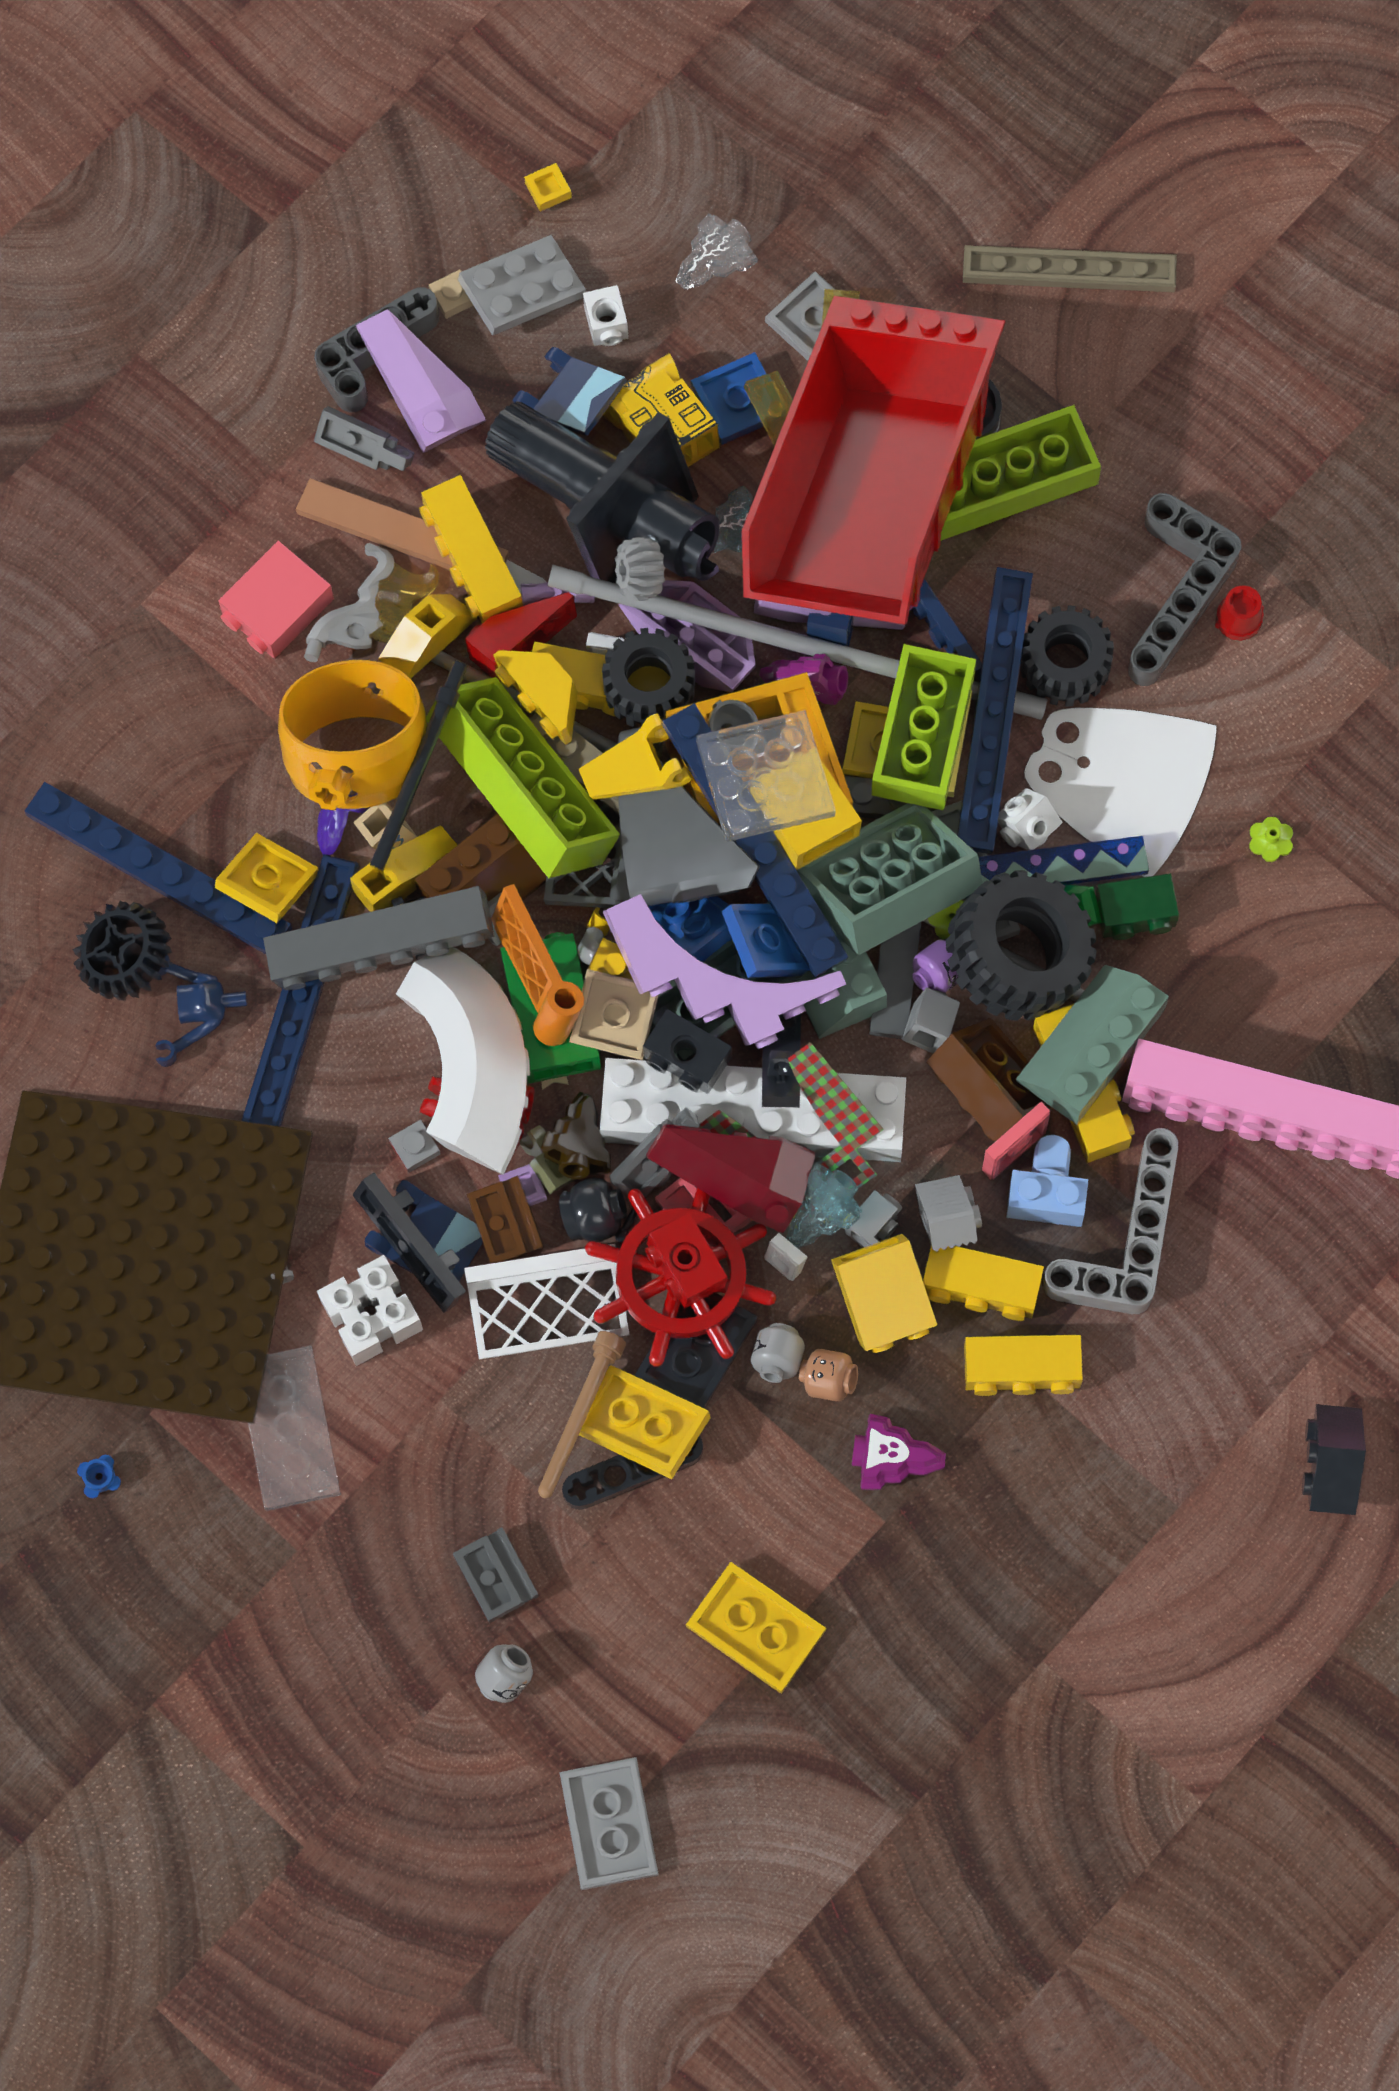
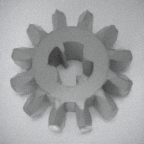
M644 537L624 540L623 544H620L617 549L618 555L615 557L616 569L614 570L617 574L616 583L620 586V593L622 596H626L628 600L646 601L648 598H656L657 594H661L663 589L662 583L665 581L664 569L666 568L663 565L664 555L660 553L658 542H654L652 539H644Z

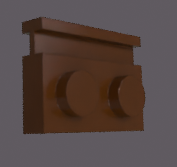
M518 1175L466 1194L491 1264L508 1261L531 1251L544 1248Z

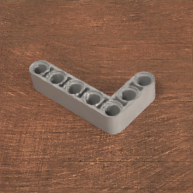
M1156 1128L1146 1136L1144 1141L1122 1269L1068 1259L1052 1261L1047 1266L1043 1279V1289L1051 1299L1127 1314H1140L1149 1308L1156 1287L1178 1152V1140L1171 1130ZM1154 1143H1163L1170 1152L1165 1156H1158L1152 1152L1150 1146ZM1155 1178L1162 1182L1164 1188L1159 1192H1153L1146 1188L1144 1182L1147 1179ZM1143 1214H1150L1156 1218L1158 1225L1153 1228H1146L1140 1224L1138 1217ZM1137 1250H1144L1150 1254L1152 1261L1148 1264H1139L1133 1259L1132 1253ZM1056 1273H1064L1070 1278L1071 1283L1066 1287H1058L1052 1283L1051 1276ZM1092 1280H1102L1107 1284L1108 1291L1103 1294H1096L1090 1290L1088 1283ZM1132 1286L1140 1287L1144 1290L1146 1298L1141 1301L1132 1300L1128 1297L1126 1290Z

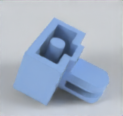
M1047 1135L1041 1138L1035 1147L1032 1171H1012L1006 1218L1076 1227L1082 1226L1088 1179L1068 1176L1071 1149L1069 1143L1064 1138L1057 1135Z

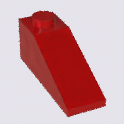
M566 592L491 616L483 624L476 625L465 638L469 659L492 678L497 677L501 682L495 673L498 665L493 654L499 650L532 652L534 641L547 643L577 617L574 596Z

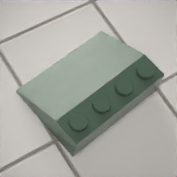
M910 803L862 827L860 836L796 870L838 936L858 955L966 898L983 884L978 854L927 807Z

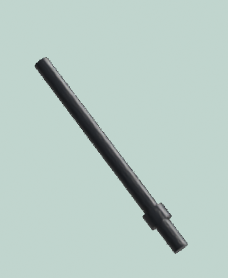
M454 660L444 687L440 686L434 701L437 704L371 860L370 866L383 871L449 711L451 708L455 709L460 697L458 689L468 668V665Z

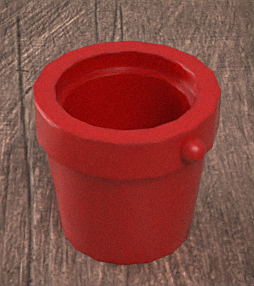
M1244 585L1231 589L1218 606L1215 627L1232 640L1242 641L1255 636L1262 626L1264 606L1262 605L1259 593L1252 587Z

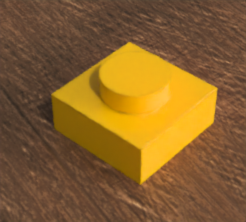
M556 163L524 177L525 184L540 212L572 198L571 190Z

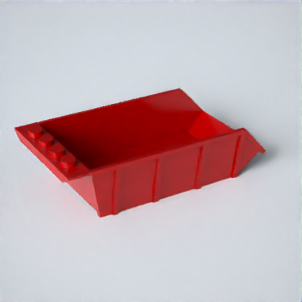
M840 296L833 297L742 528L744 598L903 625L907 624L909 611L919 604L920 588L933 553L939 550L941 532L956 491H960L963 485V472L976 437H980L983 431L990 367L1006 323L1005 320Z

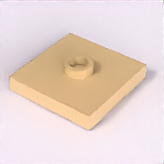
M587 969L582 988L584 1005L574 1024L569 1042L643 1060V1045L650 1034L659 995L651 997L649 991L639 994L634 980Z

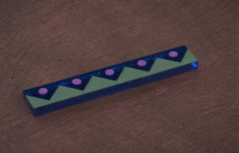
M1143 836L979 857L982 883L986 880L990 881L995 875L1003 872L1010 875L1014 870H1025L1028 872L1029 877L1035 872L1047 876L1046 881L1053 883L1057 880L1063 885L1147 875L1149 872Z

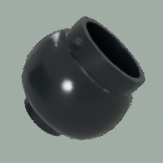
M589 1178L582 1180L574 1185L571 1191H563L560 1194L561 1217L566 1232L573 1241L584 1239L589 1242H600L607 1240L619 1231L621 1219L627 1217V1207L622 1191L619 1188L613 1189L612 1185L604 1179Z

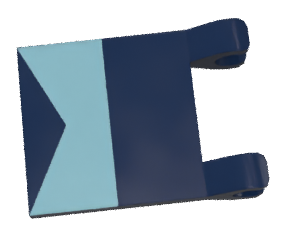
M551 347L546 353L545 359L551 361L550 367L553 371L559 373L557 378L540 401L523 390H520L512 401L514 403L517 401L523 402L561 426L588 436L627 380L624 376L578 360L559 348Z
M402 1180L396 1189V1195L407 1190L414 1199V1203L411 1205L415 1206L416 1209L410 1219L439 1256L452 1249L459 1257L460 1262L455 1265L451 1272L460 1282L465 1274L464 1268L469 1267L483 1244L477 1224L427 1195L409 1181ZM372 1230L367 1234L364 1241L367 1249L380 1256L384 1255L388 1260L412 1273L384 1236Z

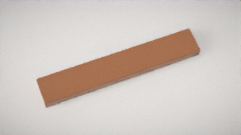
M311 478L309 479L296 507L298 515L446 569L453 566L449 556L442 557L436 546L434 537H437L438 534L433 525L427 527L421 518ZM497 546L506 564L509 550Z

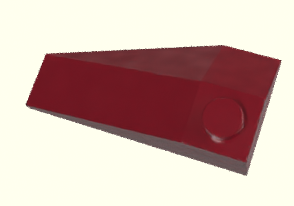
M664 1124L646 1156L651 1161L749 1219L784 1233L803 1202L815 1152L783 1137L769 1136L768 1139L748 1137L747 1133L734 1132V1135L711 1133L709 1129Z

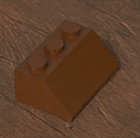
M497 814L415 879L419 896L424 897V899L479 886L486 893L488 902L500 892L502 893L504 887L514 884L523 901L546 882L547 876L504 820Z
M991 1018L952 1033L926 1062L934 1071L937 1079L950 1089L958 1099L960 1106L974 1117L982 1127L984 1134L994 1142L1040 1102L1050 1111L1054 1109L1016 1082V1078L1029 1061Z

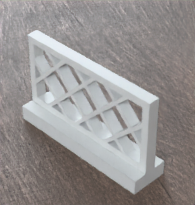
M578 1249L464 1268L479 1360L595 1341L598 1333L604 1330L592 1322L594 1320V1312L588 1319L572 1308L571 1305L583 1288L601 1300L595 1311L610 1303L608 1299L614 1291L616 1299H618L620 1296L617 1290L615 1275L617 1263L589 1256L585 1249ZM611 1269L613 1286L605 1297L586 1285L595 1272ZM588 1273L583 1281L574 1276ZM566 1276L580 1285L567 1303L549 1291L557 1278ZM551 1279L546 1287L536 1282ZM529 1282L542 1291L530 1309L511 1297L520 1284ZM513 1285L508 1294L499 1288ZM494 1289L505 1298L491 1316L479 1307L476 1291ZM546 1294L564 1307L551 1325L533 1313ZM508 1300L526 1312L514 1331L496 1319ZM567 1310L585 1322V1325L576 1336L567 1337L555 1329ZM626 1312L619 1315L621 1328L607 1330L608 1332L620 1337L629 1335ZM480 1313L489 1319L483 1328ZM530 1316L548 1328L539 1342L529 1343L518 1335V1332ZM493 1322L509 1333L510 1337L502 1348L486 1350L483 1335ZM589 1325L596 1331H598L595 1333L584 1334ZM551 1332L560 1337L558 1339L546 1340ZM514 1338L523 1343L521 1345L509 1346Z

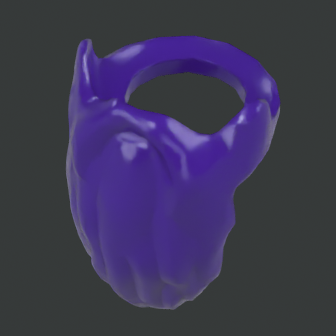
M370 807L360 809L337 808L336 811L321 809L318 816L317 841L322 854L330 856L336 851L347 824L349 811L364 813Z

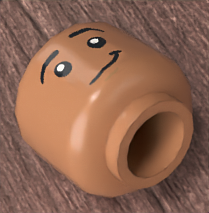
M817 1349L810 1355L808 1360L802 1361L799 1369V1381L804 1383L805 1390L809 1396L840 1402L848 1394H852L855 1391L858 1381V1367L856 1364H853L851 1357L846 1353Z

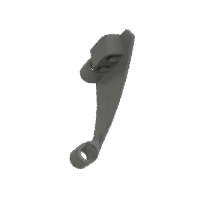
M641 727L621 731L618 743L636 733ZM662 742L654 743L653 746L659 758L662 756L663 745ZM684 786L618 796L622 848L630 899L641 894L649 907L669 902L683 903L706 899L750 888L760 866L706 812Z

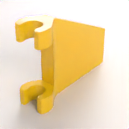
M656 713L649 716L636 733L579 768L588 794L593 800L667 790L684 786L692 780L686 766L681 767L677 758L669 760L662 767L653 744L663 742L669 739V736L662 726L659 714Z

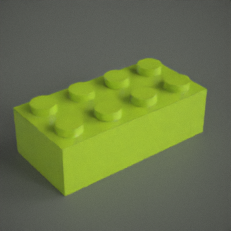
M906 644L903 645L872 778L871 796L944 811L974 681L976 659Z

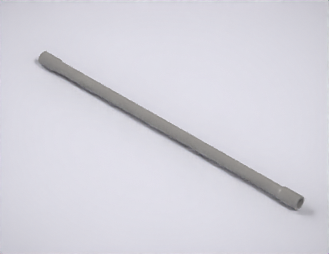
M552 565L547 584L549 587L575 594H586L810 656L826 654L832 662L896 679L899 660L657 595L656 598H648L646 601L628 600L626 596H622L620 586L615 583L593 578L582 572ZM973 681L971 689L972 700H977L979 682ZM1016 691L1013 713L1042 720L1047 699Z

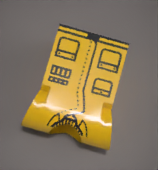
M670 353L645 367L636 377L627 380L603 414L610 423L623 430L625 437L630 443L638 436L641 427L646 422H650L658 412L669 417L688 467L720 448L718 424L684 380L680 379Z

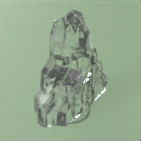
M708 214L697 225L698 235L691 242L692 253L682 262L676 282L686 290L705 284L713 276L727 277L736 270L745 272L758 262L757 257L748 246L751 242L749 232L735 219L726 224L717 216Z

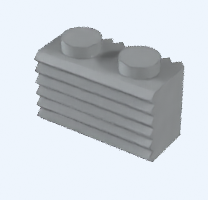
M960 1175L915 1184L919 1212L933 1250L938 1251L940 1248L945 1250L947 1246L953 1248L954 1245L960 1247L962 1243L968 1245L969 1242L976 1243L978 1240L976 1228L982 1227L981 1215L978 1205L974 1203L971 1187L963 1186Z

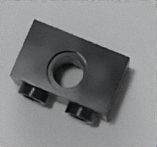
M666 1009L644 1043L643 1053L647 1059L646 1063L654 1070L663 1074L669 1071L679 1077V1083L690 1091L698 1092L700 1089L709 1094L732 1058V1047ZM684 1048L691 1049L696 1054L689 1061H681L675 1055Z

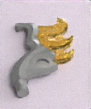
M367 543L365 545V554L375 557L378 564L358 589L359 600L354 604L328 612L316 622L306 638L308 645L304 658L310 662H317L322 648H325L328 644H339L353 649L371 648V638L387 644L396 631L395 628L399 626L404 616L413 609L412 603L421 597L428 596L436 589L439 580L437 568L434 564H430L428 573H410L394 563V558L388 550L372 543Z

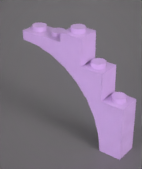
M641 894L603 911L639 994L649 991L651 997H654L672 989L669 981L675 980L692 1020L702 1017L704 1023H707L725 1015L722 1007L727 1006L745 1046L755 1043L757 1049L777 1041L778 1038L775 1033L784 1030L778 1015L783 1013L785 1020L806 1011L804 1003L817 998L819 1004H822L839 996L837 988L846 985L841 971H836L813 980L785 984L753 982L724 974L698 961L675 943L655 920Z

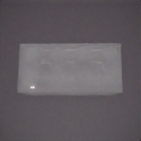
M312 1345L268 1354L255 1423H248L264 1509L269 1511L341 1495Z

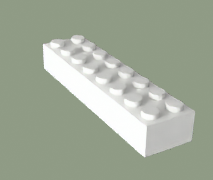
M606 1058L600 1121V1134L605 1138V1143L639 1145L664 1120L668 1119L672 1122L673 1118L687 1107L698 1116L699 1124L717 1110H721L757 1138L768 1139L769 1136L783 1137L814 1151L815 1157H824L840 1146L811 1106L801 1087L800 1108L762 1107V1068L726 1066L709 1094H706L700 1089L698 1092L690 1091L679 1083V1077L669 1071H666L665 1074L651 1068L645 1060ZM837 1073L884 1129L857 1149L865 1160L901 1162L906 1077Z

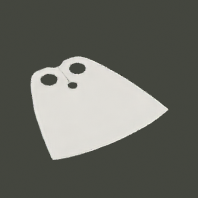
M1068 708L1053 712L1047 718L1042 729L1043 746L1038 752L1030 756L1025 767L1024 774L1028 784L1033 791L1046 796L1056 813L1072 828L1128 867L1145 844L1149 870L1136 873L1143 877L1153 876L1165 863L1177 845L1199 801L1213 757L1216 725L1179 717L1124 709ZM1072 722L1078 727L1079 737L1076 741L1067 744L1057 738L1056 729L1061 723ZM1085 756L1089 758L1090 765L1087 768L1078 766L1077 760L1080 757ZM1053 761L1059 764L1062 770L1059 780L1052 783L1043 781L1038 773L1042 763ZM1120 844L1128 846L1129 850L1126 854L1118 852Z

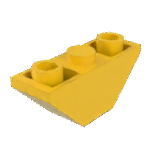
M430 594L404 616L379 656L378 662L397 668L411 679L469 627L477 617L473 618L467 606L451 594Z
M499 650L493 654L498 665L495 673L507 688L513 685L520 692L517 695L520 703L529 713L535 710L541 716L542 720L539 723L552 739L558 736L565 745L572 741L578 696L577 689L570 675L550 653Z

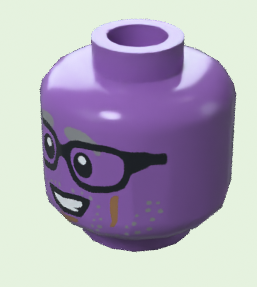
M945 940L935 941L919 952L913 959V980L923 991L927 987L946 993L957 985L955 980L959 976L956 971L951 972L947 960L952 956V953L946 951Z

